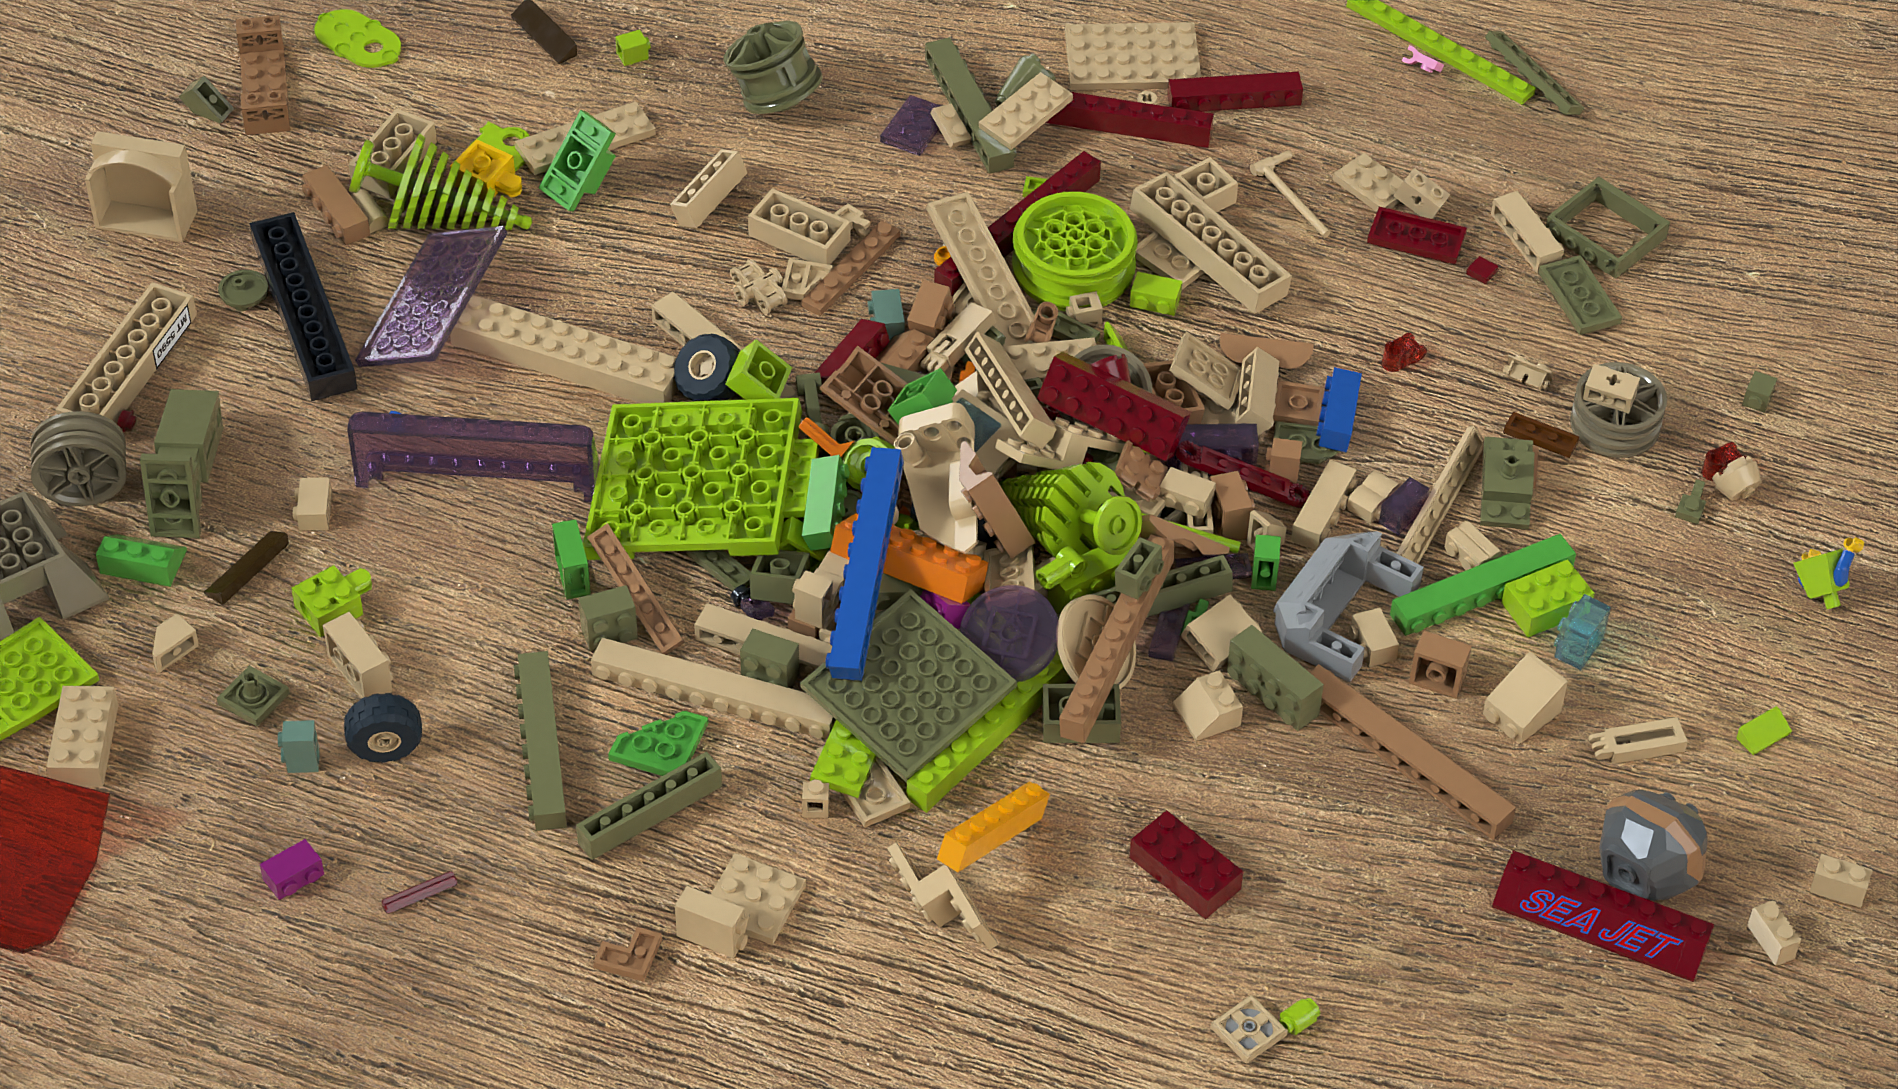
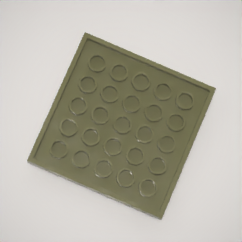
M910 589L873 621L862 681L832 678L829 668H826L825 661L800 682V685L808 695L907 783L909 778L937 757L953 741L1017 687V681Z

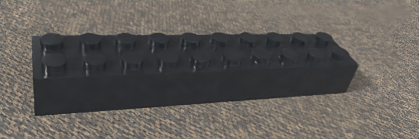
M292 212L249 223L254 248L311 401L358 390L353 364L295 213Z

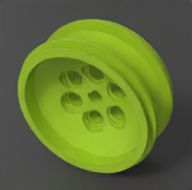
M1062 192L1046 196L1029 206L1019 218L1014 228L1012 268L1015 278L1021 288L1032 299L1040 304L1051 302L1061 311H1066V307L1070 306V296L1097 291L1101 305L1104 307L1118 299L1134 278L1136 270L1135 254L1138 244L1137 232L1125 211L1104 197L1085 192ZM1089 304V305H1083V306H1079V307H1088V306H1091V305Z

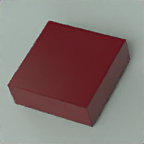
M1479 256L1467 268L1466 274L1486 284L1498 272L1499 266Z

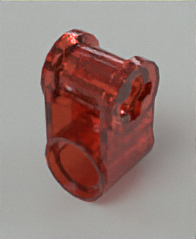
M1406 333L1385 344L1381 365L1386 371L1397 372L1406 366L1421 361L1427 353V348L1424 345H1420L1412 333Z
M1728 442L1706 453L1701 474L1705 479L1713 481L1712 477L1717 472L1722 475L1729 463L1742 456L1745 458L1747 456L1742 455L1737 450V445L1734 442Z

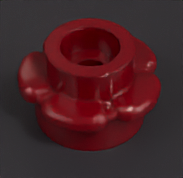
M123 409L117 425L123 432H126L127 428L133 429L137 417L134 416V411Z

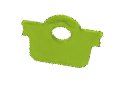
M489 121L484 127L480 128V133L482 134L477 140L513 155L515 171L525 164L515 145L508 146L503 143L508 137H516L519 140L529 137L525 130L518 127L502 129Z

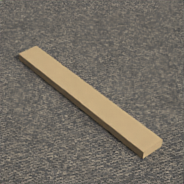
M1475 426L1467 427L1396 554L1419 564L1483 450L1484 440Z

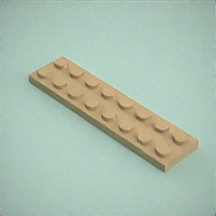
M969 192L928 203L926 210L976 304L993 311L996 323L993 326L1006 337L1005 343L1002 346L1035 343L1024 341L1034 314Z

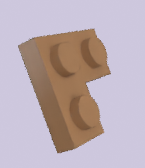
M636 927L628 948L602 941L593 961V968L644 982L661 944L662 933Z

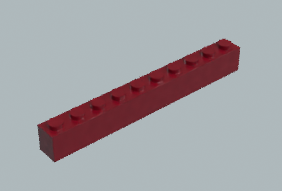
M1085 151L1081 152L987 227L1003 258L1014 250V228L1019 218L1029 206L1052 194L1088 191L1100 181L1101 161ZM950 257L934 270V283L948 286L951 296H954L964 283V280L952 257Z

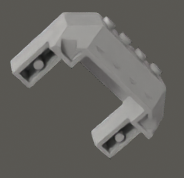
M1378 531L1325 538L1274 607V613H1276L1275 627L1284 651L1314 666L1319 664L1326 670H1330L1335 676L1350 683L1362 667L1365 647L1329 629L1365 581L1400 597L1418 590L1421 585L1424 567L1381 547L1382 533Z

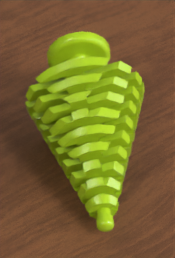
M420 133L412 149L404 174L371 163L374 144L369 140H365L353 173L349 191L353 193L359 192L366 176L399 186L388 229H396L410 190L413 193L406 212L403 229L411 228L423 194L427 195L417 229H425L436 199H439L440 202L432 229H440L449 203L454 205L446 229H454L462 207L467 210L461 229H469L475 211L480 213L476 229L484 228L488 216L494 217L490 229H498L501 220L507 222L505 230H512L514 224L526 230L531 227L532 218L527 215L517 214L519 208L516 205H512L511 211L505 210L507 199L501 195L498 206L491 205L496 191L493 188L489 187L484 202L479 201L484 184L479 178L474 186L471 197L466 196L472 173L467 169L463 175L458 192H454L453 189L460 169V164L455 160L445 187H440L449 155L444 151L440 156L431 184L427 181L437 151V146L432 142L425 155L418 178H415L426 139Z
M1087 462V464L1083 465L1077 464L1060 469L1037 472V475H1022L998 481L1031 535L1054 558L1066 546L1073 547L1080 555L1097 547L1108 554L1121 555L1130 550L1141 532V509L1136 501L1125 496L1123 485L1115 472L1101 463ZM1112 489L1118 496L1113 497L1108 491L1111 492Z

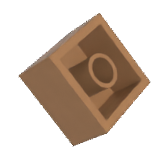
M927 280L922 281L907 319L909 330L915 329L935 339L947 327L948 321L954 318L956 307L953 305V296H951L948 286Z
M1238 471L1210 476V481L1216 483L1211 511L1213 525L1217 534L1235 541L1247 539L1250 512L1255 510V503L1253 498H1249L1247 494L1246 481L1241 479Z
M1423 631L1414 651L1409 684L1457 699L1466 678L1472 646L1436 633Z

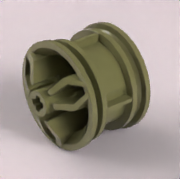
M794 21L770 22L750 28L747 34L740 37L727 49L723 57L726 67L730 69L732 75L738 81L746 110L753 114L775 113L795 107L817 89L823 78L820 68L816 66L805 47L803 30L800 24Z

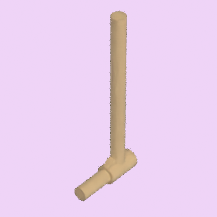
M1290 150L1273 157H1267L1250 165V171L1254 176L1265 175L1324 238L1330 235V230L1273 171L1275 165L1292 158Z

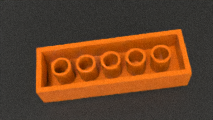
M857 513L835 526L830 550L831 553L848 560L850 559L848 557V545L850 542L853 543L852 525L858 519ZM892 523L883 573L963 604L983 590L989 562L981 560V557L978 555L961 553L937 543L936 540L930 537L919 536L911 529H901Z

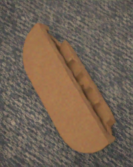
M1220 333V346L1225 356L1231 361L1241 364L1247 355L1256 347H1259L1279 360V368L1294 369L1304 365L1309 360L1314 347L1313 343Z

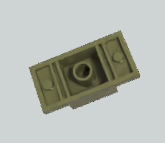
M1497 437L1484 438L1480 526L1529 530L1530 504L1533 496L1535 452H1533V440Z

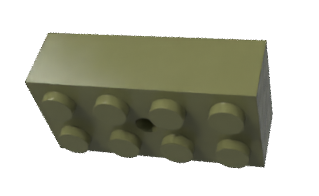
M1250 625L1230 640L1227 672L1232 679L1239 681L1250 694L1258 697L1268 709L1277 713L1287 725H1291L1297 731L1319 716L1324 686L1321 681L1253 625Z

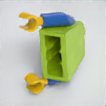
M1857 537L1854 539L1846 538L1844 540L1846 550L1842 548L1821 554L1820 551L1810 549L1809 552L1802 554L1801 561L1793 563L1799 576L1798 582L1805 589L1810 599L1823 596L1826 609L1841 606L1837 591L1847 589L1850 586L1848 577L1850 566L1855 556L1853 552L1858 553L1863 549L1864 541Z

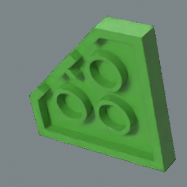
M682 711L676 713L675 717L662 722L660 719L642 726V730L631 734L628 732L619 734L608 754V759L612 762L664 776L691 760L708 725V717Z

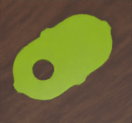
M340 9L322 13L318 16L314 27L315 36L322 45L334 51L338 57H344L356 65L377 68L394 64L398 61V56L401 52L399 37L394 32L383 27L381 22L371 20L357 11ZM370 43H379L383 46L380 51L374 53L367 52L364 49Z

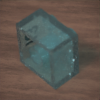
M1586 594L1582 596L1579 602L1575 601L1569 610V616L1567 618L1563 617L1557 627L1560 633L1554 642L1556 647L1554 657L1582 670L1604 639L1611 607Z

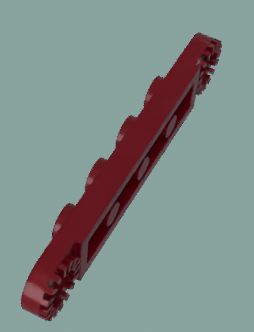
M1183 441L1176 449L1177 458L1188 466L1211 475L1238 471L1241 479L1246 481L1249 490L1293 507L1303 508L1311 494L1302 484L1292 483L1287 478L1205 446H1197V444H1193L1194 442ZM1184 450L1189 451L1192 454L1191 457L1190 455L1187 456ZM1295 493H1297L1298 495H1300V496H1301V499H1300L1299 497H1298V499H1297V496H1295Z

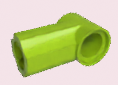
M1066 546L1059 551L1055 560L1036 571V577L1044 589H1051L1070 576L1073 579L1080 577L1088 568V562L1073 547Z

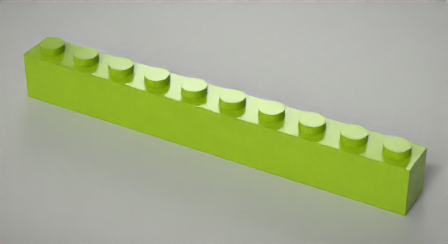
M1057 642L1016 679L1017 687L953 741L937 757L907 780V798L911 803L927 813L1042 705L1043 684H1065L1071 678L1060 659Z

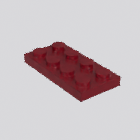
M1379 206L1368 234L1367 243L1456 264L1466 236L1467 227Z

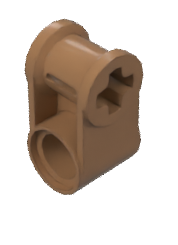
M1043 302L1039 305L1024 341L1035 343L1050 342L1058 316V308L1055 304Z

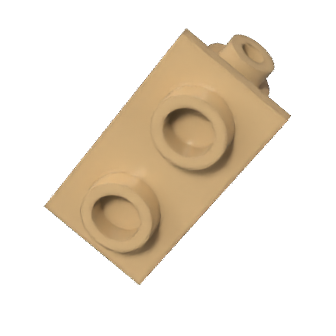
M1508 355L1509 365H1505L1502 372L1506 374L1507 378L1522 382L1526 375L1528 376L1526 385L1539 390H1547L1550 381H1553V374L1549 367L1543 364L1535 365L1519 355L1515 357Z

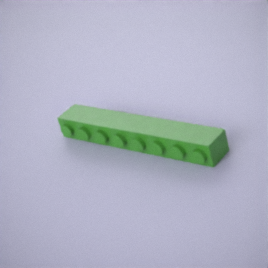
M1561 534L1552 536L1392 600L1390 616L1405 636L1414 632L1418 633L1424 628L1434 624H1441L1449 618L1461 616L1469 610L1477 607L1480 608L1487 603L1502 599L1504 587L1507 583L1567 559L1574 566L1576 553Z

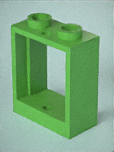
M577 520L553 523L555 558L566 600L591 595L588 562Z

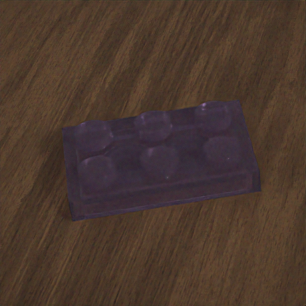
M910 95L880 135V142L920 156L939 131V127L930 113L933 108L941 105Z

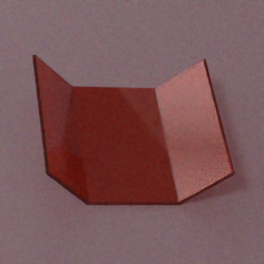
M0 765V948L25 954L55 941L97 863L110 793Z

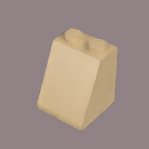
M1529 652L1486 698L1483 715L1489 722L1494 723L1503 730L1509 738H1513L1521 744L1561 713L1568 681L1533 653Z

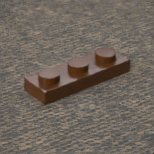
M1514 411L1503 431L1504 434L1517 439L1533 440V445L1567 458L1571 457L1580 436Z

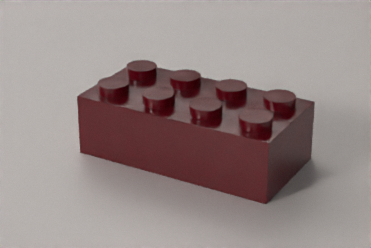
M1168 810L1131 839L1129 858L1205 920L1241 890L1244 871Z

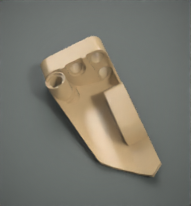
M949 403L902 417L899 420L898 437L894 441V447L901 449L903 455V468L921 532L949 548L966 554L977 544L978 517L972 510V507L975 506L973 501L968 503L961 493L964 487L959 481L961 443L964 441L975 452V425L962 404Z

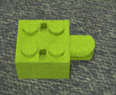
M333 565L291 588L294 606L316 633L323 637L325 636L324 624L347 612H350L355 619L363 615L361 595L372 589L371 575L366 569L359 568L343 576Z

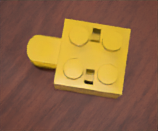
M476 139L455 160L460 164L455 183L457 188L460 187L463 175L467 169L472 173L467 192L472 194L479 178L484 182L479 197L483 200L486 198L489 187L496 190L494 197L500 192L513 198L522 192V179L515 175L513 155Z

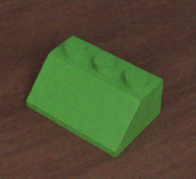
M114 534L104 536L96 553L100 574L171 587L187 552V547Z

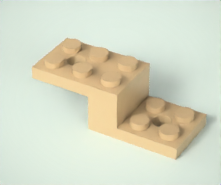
M1056 417V420H1051L1057 430L1054 432L1052 440L1047 442L1043 449L1030 442L1022 444L1021 440L1011 437L1008 438V441L998 439L995 448L1020 463L1055 470L1071 465H1082L1088 447L1121 453L1125 443L1121 439L1095 427L1089 428V425L1075 421L1073 425L1068 420Z
M897 843L887 848L892 855L889 859L891 865L901 875L902 878L900 880L908 892H911L913 903L920 912L922 911L928 922L933 920L940 928L958 915H961L963 918L962 923L979 945L984 943L989 950L998 945L964 885L947 865H943L925 878H922L915 864Z

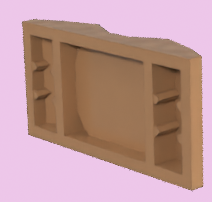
M1152 514L1142 515L1139 537L1148 540L1150 534L1174 540L1175 558L1191 559L1229 553L1230 548Z

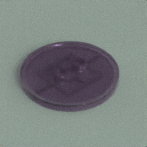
M1007 585L985 592L969 606L961 622L960 632L1017 682L1028 680L1042 672L1050 664L1058 650L1059 621L1053 606L1043 595L1028 587Z

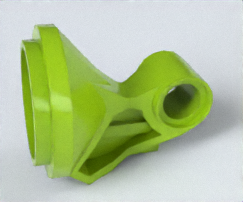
M877 436L861 439L853 443L845 452L843 462L848 465L850 473L846 481L853 488L861 490V480L866 478L867 471H865V460L867 456L870 457L871 448L895 449L893 445Z

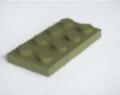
M1581 255L1539 266L1538 273L1579 335L1621 324V314Z

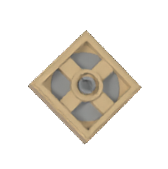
M1250 995L1211 1022V1029L1246 1064L1287 1036L1288 1032L1253 995Z

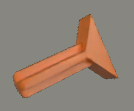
M808 417L799 425V429L830 454V456L840 455L842 458L849 447L855 442L839 444Z

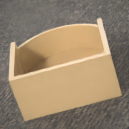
M97 131L91 142L94 162L85 178L95 229L183 242L197 213L186 146Z

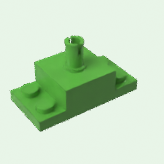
M580 110L544 176L539 189L568 211L574 212L584 192L596 194L616 155L609 151L608 148L616 133L588 112Z

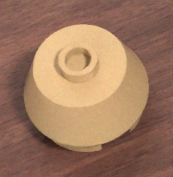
M1749 455L1746 458L1742 456L1727 465L1728 467L1723 471L1722 475L1717 472L1712 477L1716 484L1715 488L1732 501L1751 496L1755 493V488L1762 482L1757 462L1753 461Z

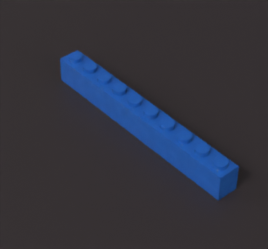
M872 447L870 457L867 456L865 460V471H867L866 478L861 480V492L863 494L862 499L857 501L856 512L858 519L852 525L854 539L853 543L850 542L848 545V557L850 559L849 564L844 566L843 577L845 584L839 590V601H841L840 608H836L835 623L837 625L836 630H832L830 636L831 653H827L826 668H829L832 678L860 681L863 678L904 466L901 449Z

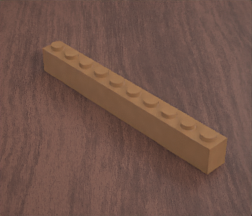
M1150 534L1148 541L1162 546L1163 569L1159 575H1155L1148 591H1144L1138 600L1123 593L1120 594L1059 717L1061 737L1085 744L1174 562V540Z
M1318 664L1310 671L1314 677L1324 684L1320 714L1492 840H1495L1513 823L1516 807L1508 799L1494 792L1489 785L1483 784L1472 776L1468 770L1454 763L1449 756L1443 755L1428 741L1414 734L1409 727L1403 726L1388 712H1384L1374 705L1370 699L1363 697L1355 691L1351 685L1337 678L1330 670H1326Z

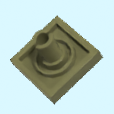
M249 665L217 697V703L219 706L258 727L290 694V691L286 685Z

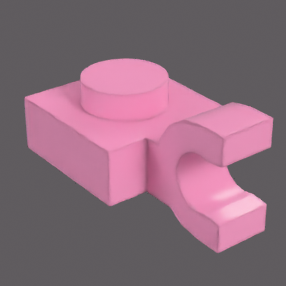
M1409 45L1408 50L1413 52V57L1411 59L1403 57V62L1410 65L1420 62L1422 63L1420 68L1430 73L1433 70L1441 73L1444 64L1421 54L1419 50Z

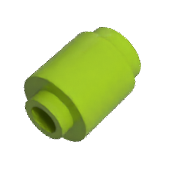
M1311 998L1300 999L1280 1013L1279 1022L1288 1030L1287 1033L1297 1035L1317 1021V1017L1320 1016V1010Z

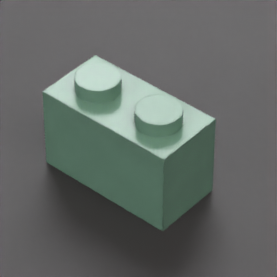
M899 289L871 291V301H867L868 314H873L870 320L885 323L889 339L904 333L905 321Z
M283 721V730L278 732V747H281V762L286 763L287 773L319 772L320 748L315 721Z

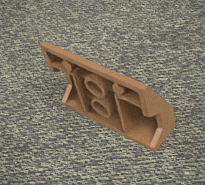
M857 346L838 371L835 370L823 383L820 390L894 445V441L898 437L899 425L888 412V409L908 383Z
M966 441L962 442L959 481L964 489L961 490V493L968 503L973 501L975 504L972 510L979 520L984 518L986 523L983 524V527L990 537L993 535L996 537L997 540L993 543L1000 553L1006 552L1013 559L1036 542L993 473L987 472L973 449Z

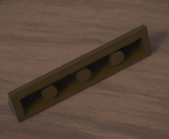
M524 0L511 14V17L558 64L577 56L576 43L532 0Z
M278 531L268 532L207 588L204 594L224 605L289 545L287 533Z

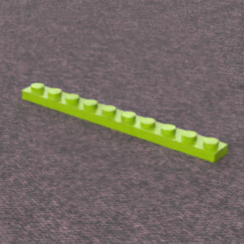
M1347 0V8L1515 102L1523 105L1535 94L1536 87L1379 0Z

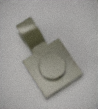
M1696 479L1691 495L1683 494L1676 510V518L1699 524L1706 506V501L1701 499L1705 486L1704 481Z

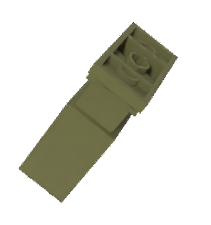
M170 390L154 441L156 454L142 453L140 457L151 536L200 538L199 511L202 504L200 484L201 482L208 483L223 432L219 391Z

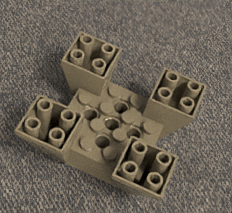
M25 491L0 501V641L14 633L4 604L41 587L63 620L109 599V596L88 564L58 541V539L67 536L47 502Z

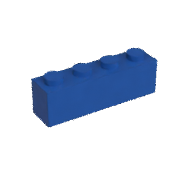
M1334 367L1332 376L1327 375L1325 389L1328 391H1324L1322 405H1326V407H1321L1319 420L1323 422H1319L1316 436H1320V447L1347 452L1352 435L1362 373Z

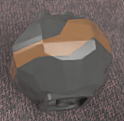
M1638 789L1613 798L1607 805L1599 845L1605 880L1615 888L1650 901L1670 899L1697 885L1705 872L1708 840L1704 823L1698 815V809L1690 803L1684 805L1677 802L1674 796L1667 792L1657 794Z

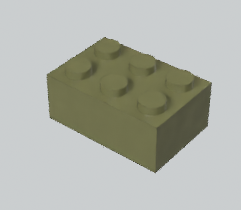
M1043 684V743H1080L1060 736L1059 717L1076 684ZM1113 684L1085 743H1120L1121 709L1119 684Z

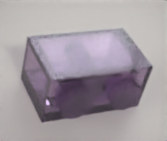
M1409 477L1382 504L1379 524L1399 535L1418 516L1429 496L1430 488Z

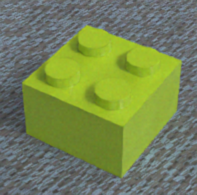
M756 339L739 352L725 384L745 400L780 398L793 367Z

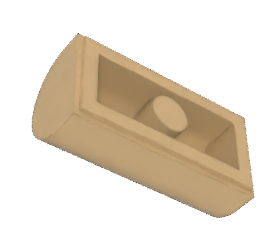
M360 189L359 192L351 194L353 200L368 218L370 233L389 225V218L367 190Z

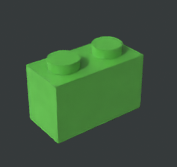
M1256 535L1251 589L1276 591L1281 537Z

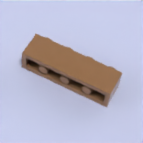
M328 165L303 174L304 184L302 185V190L305 196L312 199L313 206L317 211H321L325 223L332 226L336 238H341L344 244L348 245L370 236L368 218Z

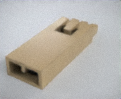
M971 302L926 347L929 354L921 361L920 366L931 372L939 368L945 372L949 367H953L966 353L965 348L976 332L979 331L985 334L996 323L993 311Z
M1677 717L1605 729L1604 732L1591 734L1588 737L1596 759L1610 758L1612 764L1685 752L1688 743Z

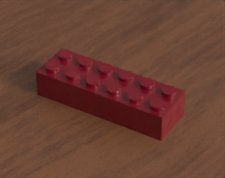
M1061 352L1053 357L1037 397L1038 401L1125 442L1129 440L1133 443V446L1139 447L1165 461L1174 456L1192 413L1065 352Z

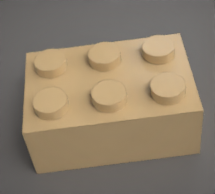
M347 612L323 625L328 657L361 699L372 696V694L393 692L391 685L393 676L389 670L390 658L385 651L381 652L375 638L372 635L368 636L360 619H355L350 612Z

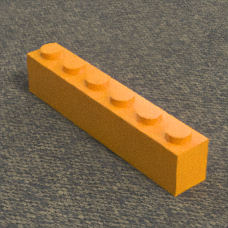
M1030 781L945 833L937 860L954 871L960 872L1041 820L1050 793L1043 790L1038 784Z

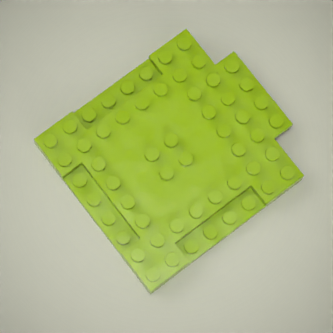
M799 398L612 404L583 540L587 560H601L587 537L607 523L631 559H634L635 552L728 549L730 556L778 555L784 518L805 516L812 459L818 458L820 446L812 439H798L802 416Z

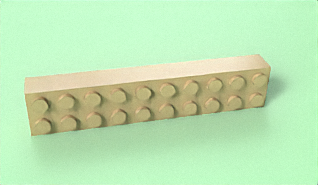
M472 294L468 296L449 324L451 345L638 403H667L672 400L678 390L674 379V363L677 357Z

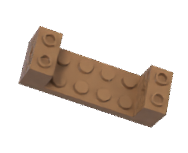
M280 15L235 19L240 52L242 94L240 95L246 135L291 131L284 40Z

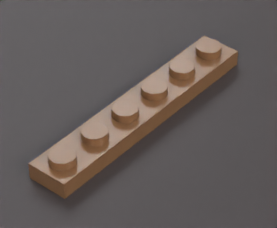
M881 220L801 300V307L821 316L900 237V229Z
M608 523L587 537L617 585L619 587L627 585L636 608V614L661 653L667 655L684 644L685 641Z

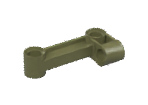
M820 373L796 375L797 395L804 396L807 417L830 435L829 427L822 424L817 395L822 394L820 390L822 386ZM820 447L818 458L830 456Z

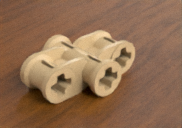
M749 259L745 265L730 269L731 278L736 285L734 295L742 306L747 305L748 301L752 299L764 314H769L771 309L787 304L786 294L781 288L783 279L776 268H771L765 274L754 260Z

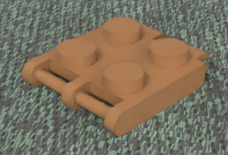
M1128 440L1122 449L1115 474L1122 485L1132 490V487L1136 488L1135 493L1147 502H1150V499L1154 501L1160 494L1161 488L1159 486L1166 476L1168 467L1157 460L1151 459L1150 454L1147 452L1144 454L1141 448L1132 446L1133 443Z

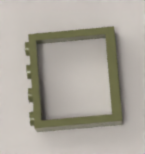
M1597 177L1547 217L1546 228L1550 229L1557 241L1615 279L1667 238L1670 221L1601 177ZM1596 200L1648 235L1621 257L1617 258L1566 223Z

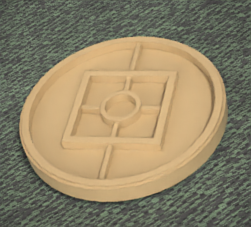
M1085 595L1070 601L1064 607L1058 619L1056 630L1058 653L1065 670L1075 683H1077L1115 604L1102 596ZM1135 641L1114 684H1119L1120 689L1128 683L1135 668Z

